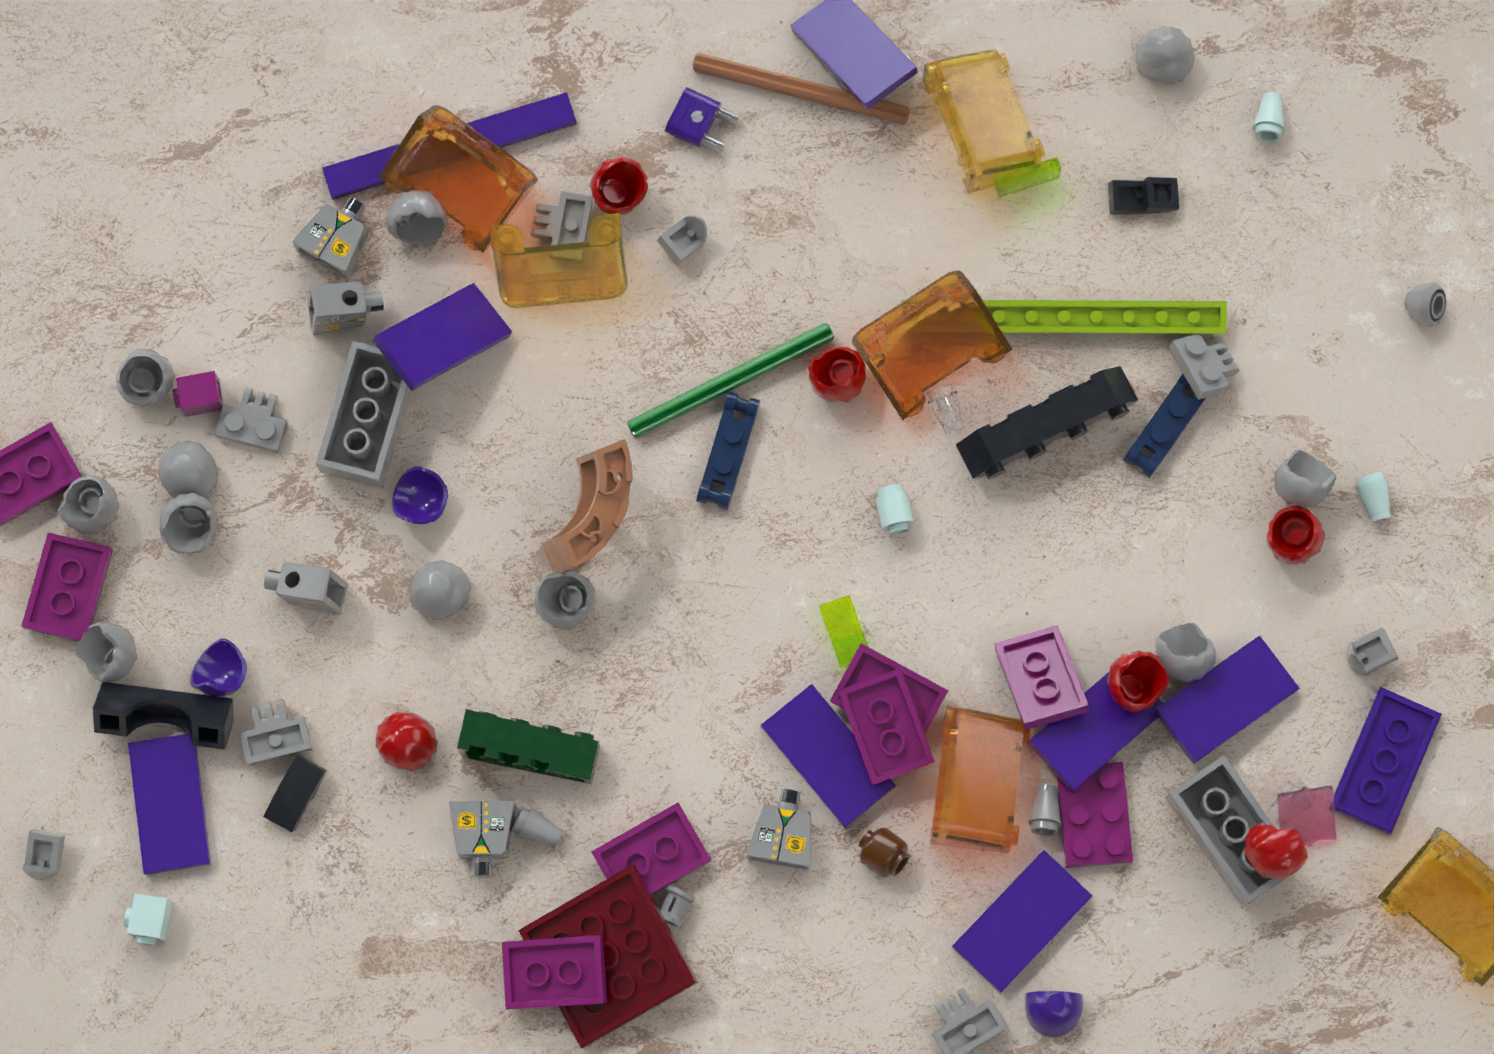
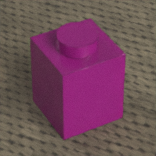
M215 371L176 378L177 388L172 389L174 404L176 408L181 407L186 417L222 410L223 398L220 380Z

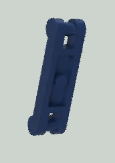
M1184 374L1181 375L1123 458V461L1130 466L1134 464L1142 469V474L1149 479L1206 399L1198 400L1196 395L1192 399L1183 393L1187 386L1191 388ZM1144 447L1154 453L1151 459L1140 453Z
M728 392L696 498V502L706 504L708 501L719 504L718 508L724 510L729 509L760 405V400L750 398L749 401L739 398V394ZM735 410L746 413L744 421L732 418ZM713 482L723 484V491L711 489Z

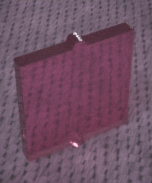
M1331 785L1311 789L1302 787L1298 791L1277 794L1280 830L1297 829L1307 847H1311L1314 843L1336 840L1334 799Z

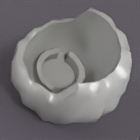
M1163 26L1159 29L1150 30L1136 44L1137 68L1142 75L1152 80L1172 84L1184 80L1192 70L1195 61L1194 48L1191 45L1190 38L1186 37L1181 29Z
M413 190L395 198L393 204L388 209L386 223L388 231L394 238L406 243L414 242L431 247L436 243L437 239L441 238L444 228L448 225V219L444 208L430 192L426 190Z
M136 349L120 365L116 374V388L123 399L131 404L141 407L156 404L164 400L172 389L175 373L166 357L161 356L152 349Z
M178 441L170 448H167L159 461V478L161 479L162 486L172 498L183 493L189 494L192 492L205 497L217 483L219 473L215 460L199 443Z
M1295 450L1276 470L1275 490L1282 499L1290 504L1298 505L1302 508L1313 507L1322 502L1330 493L1336 480V474L1313 456L1308 455L1302 450Z
M95 475L79 477L71 483L69 489L63 495V501L58 512L60 518L69 527L82 534H93L101 532L108 524L115 521L119 503L114 489L104 479Z
M193 492L180 494L170 499L162 511L159 528L161 538L171 551L178 554L186 553L187 555L200 553L209 547L215 536L218 525L217 514L211 502L203 496Z
M443 560L427 562L416 571L410 583L409 600L412 607L426 618L442 620L456 613L468 601L471 584L461 567Z
M576 572L551 573L542 578L540 584L536 587L534 606L542 620L551 624L554 628L574 629L588 618L595 602V590L588 578Z
M96 622L90 625L88 631L83 633L82 639L77 645L76 655L86 663L88 672L96 680L104 683L115 682L129 675L137 660L134 637L127 629L117 624Z
M1186 623L1175 626L1160 633V636L1156 638V655L1167 669V675L1170 678L1190 682L1191 680L1202 678L1213 669L1216 661L1215 647L1197 624Z

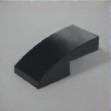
M1146 177L1143 181L1111 180L1108 183L1109 210L1111 215L1152 214L1179 210L1177 178Z
M297 755L277 788L263 817L290 832L295 831L309 802L314 799L327 770L303 756Z

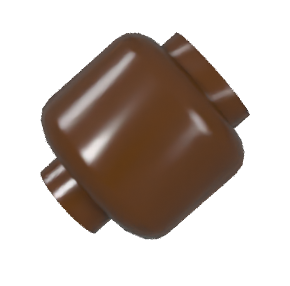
M884 827L875 832L869 830L859 842V847L862 848L860 852L861 863L881 877L898 875L910 858V855L907 853V843Z

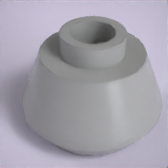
M1435 282L1416 286L1406 295L1405 308L1409 316L1424 326H1433L1444 315L1447 302L1446 293Z

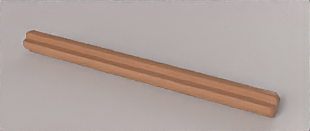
M697 53L693 61L694 71L902 125L906 124L909 117V107L897 103L880 100L867 110L850 91L702 53Z

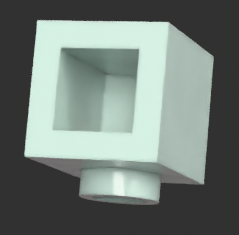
M134 893L132 908L127 907L124 916V927L128 928L127 934L136 937L135 943L155 946L156 940L166 941L173 902L167 898Z

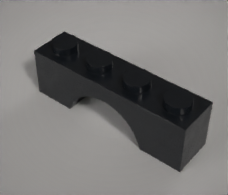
M102 682L93 706L94 733L127 737L132 731L143 725L167 723L183 729L189 735L193 746L225 750L234 723L233 698Z

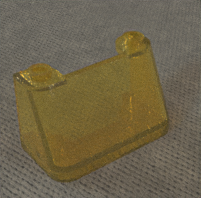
M996 48L940 58L924 64L923 83L927 93H933L932 99L934 104L937 103L957 152L958 164L960 167L962 166L966 176L963 178V183L968 195L1040 169L1041 158L1045 156L1039 138H1033L1007 74V71H1010L1007 57L1004 52L999 54Z
M620 213L596 217L589 226V242L525 248L522 232L516 226L510 224L490 226L491 246L499 294L502 302L511 308L614 299L623 295L627 289L628 278Z
M1437 827L1381 891L1378 898L1382 901L1381 906L1393 916L1398 914L1406 916L1409 914L1459 957L1460 974L1469 982H1477L1483 987L1494 974V871L1451 834Z

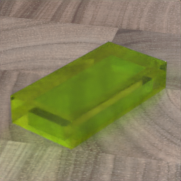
M1055 157L996 177L995 189L998 197L1002 198L1058 179L1062 169L1058 158Z
M850 595L821 604L818 607L840 669L849 666L861 643L868 647Z

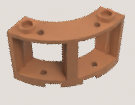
M625 439L576 458L580 474V494L576 509L569 522L558 534L541 543L553 573L572 569L595 556L608 544L607 542L611 539L617 528L620 527L629 506L630 484L633 479L632 463ZM617 474L621 476L620 481L617 479Z

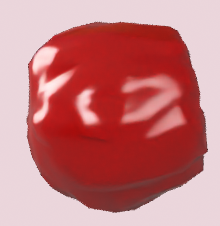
M623 156L603 161L594 169V175L590 182L596 206L602 212L613 217L626 215L634 207L638 206L645 198L649 186L647 176L642 170L640 163Z
M838 346L833 349H827L821 355L810 360L808 366L809 380L814 392L820 398L827 402L835 403L840 401L847 403L862 392V387L867 378L866 365L859 352L846 346Z
M1298 505L1279 510L1269 522V531L1266 536L1268 548L1273 552L1275 558L1282 560L1288 565L1305 564L1311 557L1321 552L1325 540V532L1318 518L1310 510Z
M1138 650L1129 654H1122L1109 667L1107 683L1113 701L1122 709L1137 713L1149 709L1163 695L1169 686V676L1167 675V669L1160 662L1157 655Z
M395 712L378 725L375 747L386 764L398 769L415 771L420 770L431 761L432 755L436 753L438 741L435 737L434 727L430 722L415 713Z
M1259 823L1253 826L1246 835L1245 856L1248 858L1250 866L1263 878L1277 880L1291 876L1308 859L1304 840L1297 829L1278 830L1273 825Z

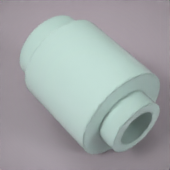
M901 484L879 488L876 491L878 497L875 499L882 530H889L890 535L909 531L908 526L914 523L907 492L903 491Z

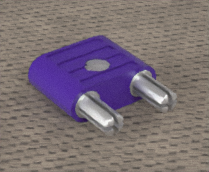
M686 87L667 122L665 132L699 148L704 145L721 153L725 143L707 134L716 117L735 125L739 115L722 108L721 102Z

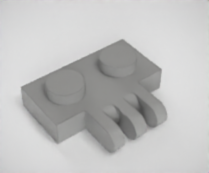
M561 191L559 206L537 204L535 211L548 216H534L533 224L543 226L545 229L532 228L531 236L552 241L549 252L550 256L582 261L594 201L593 197Z
M1201 334L1173 340L1169 346L1173 357L1198 400L1226 393L1230 386L1226 378L1234 376L1239 372L1237 364H1231L1234 360L1231 354H1224L1228 350L1226 345L1219 343L1207 346Z
M245 388L239 408L223 404L215 431L216 438L279 453L288 422L286 419L273 416L278 399L277 395L270 394L267 406H264L265 392L258 391L255 401L252 403L250 401L253 390Z
M283 699L277 701L279 714L276 715L273 713L271 703L264 704L266 714L264 718H261L258 706L251 707L255 729L239 733L247 766L313 750L305 717L289 720Z
M961 988L957 991L960 999L963 1001V1004L960 1006L952 994L946 997L952 1009L950 1012L947 1013L945 1006L941 1002L934 1005L946 1025L932 1033L943 1054H966L1008 1028L991 999L975 1007L965 989Z

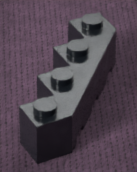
M1121 366L1104 369L1090 375V380L1075 387L1073 384L1050 394L1044 402L1033 407L1029 404L1008 414L1005 420L992 427L990 424H987L958 442L956 447L973 479L986 476L990 480L1005 472L1004 466L1014 459L1028 456L1029 460L1043 455L1047 452L1045 447L1056 439L1070 437L1071 440L1085 435L1088 432L1087 426L1096 420L1107 417L1117 420L1130 412L1128 407L1137 402L1138 398Z

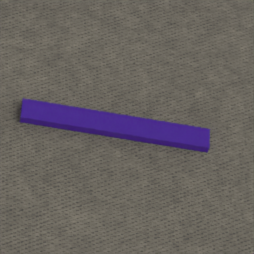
M565 92L322 167L330 196L332 200L568 128L577 125L568 94Z

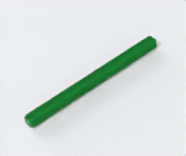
M823 323L628 420L627 425L631 434L634 437H639L834 339L832 329L827 323Z

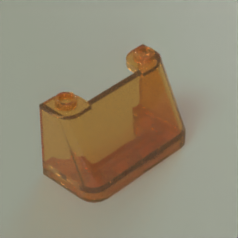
M433 105L418 115L379 175L385 181L386 186L395 193L401 194L402 192H410L412 190H426L430 192L444 208L446 214L463 226L461 231L464 237L463 242L469 248L475 251L480 250L482 253L490 247L538 181L537 176L530 169L454 113L438 105Z
M960 270L951 271L861 328L852 338L854 347L902 421L922 411L926 401L924 391L978 357L983 363L993 364L1002 360L1006 353L1013 350L977 290Z
M946 705L933 810L934 816L929 844L1009 853L1011 845L1017 846L1019 826L1013 824L1022 746L1028 747L1027 742L1030 737V729H1024L1021 719Z

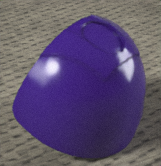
M419 466L408 469L400 477L394 489L392 507L395 515L413 524H427L436 521L442 515L447 504V486L437 473Z
M225 638L219 639L212 643L196 662L191 673L190 684L197 690L211 696L231 695L241 688L247 673L245 658H243L240 650L230 640Z
M1064 991L1025 993L1026 1017L1030 1025L1038 1033L1047 1037H1061L1071 1032L1078 1024L1083 1010L1082 994Z

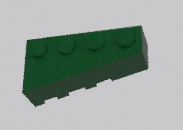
M466 709L457 749L462 758L592 785L600 744L599 741L594 740V735L576 731L574 735L563 733L561 728L551 725L538 727L530 725V722L522 719L510 718L509 720L497 717V715Z

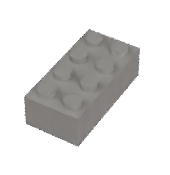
M352 341L316 465L320 473L383 489L412 391L375 346Z
M1225 755L1170 791L1165 797L1242 908L1287 878L1277 880L1263 878L1250 866L1244 851L1248 831L1259 823L1273 825V823Z

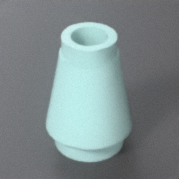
M1267 92L1263 94L1253 124L1255 137L1260 141L1276 142L1280 140L1281 135L1285 132L1282 96L1278 93Z
M1382 471L1358 477L1356 489L1368 514L1371 516V520L1376 521L1391 517L1388 479H1384Z

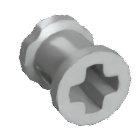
M668 885L666 889L668 894L660 912L666 923L681 928L683 925L681 919L688 904L693 903L695 897L679 888Z

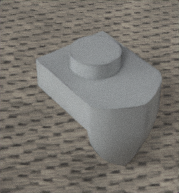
M686 216L657 239V242L677 265L705 243L707 239L705 220L697 216Z
M1383 628L1350 643L1347 648L1348 664L1358 672L1366 675L1399 659Z
M39 830L29 831L25 864L23 865V870L29 877L35 880H43L57 874L61 870L65 835Z

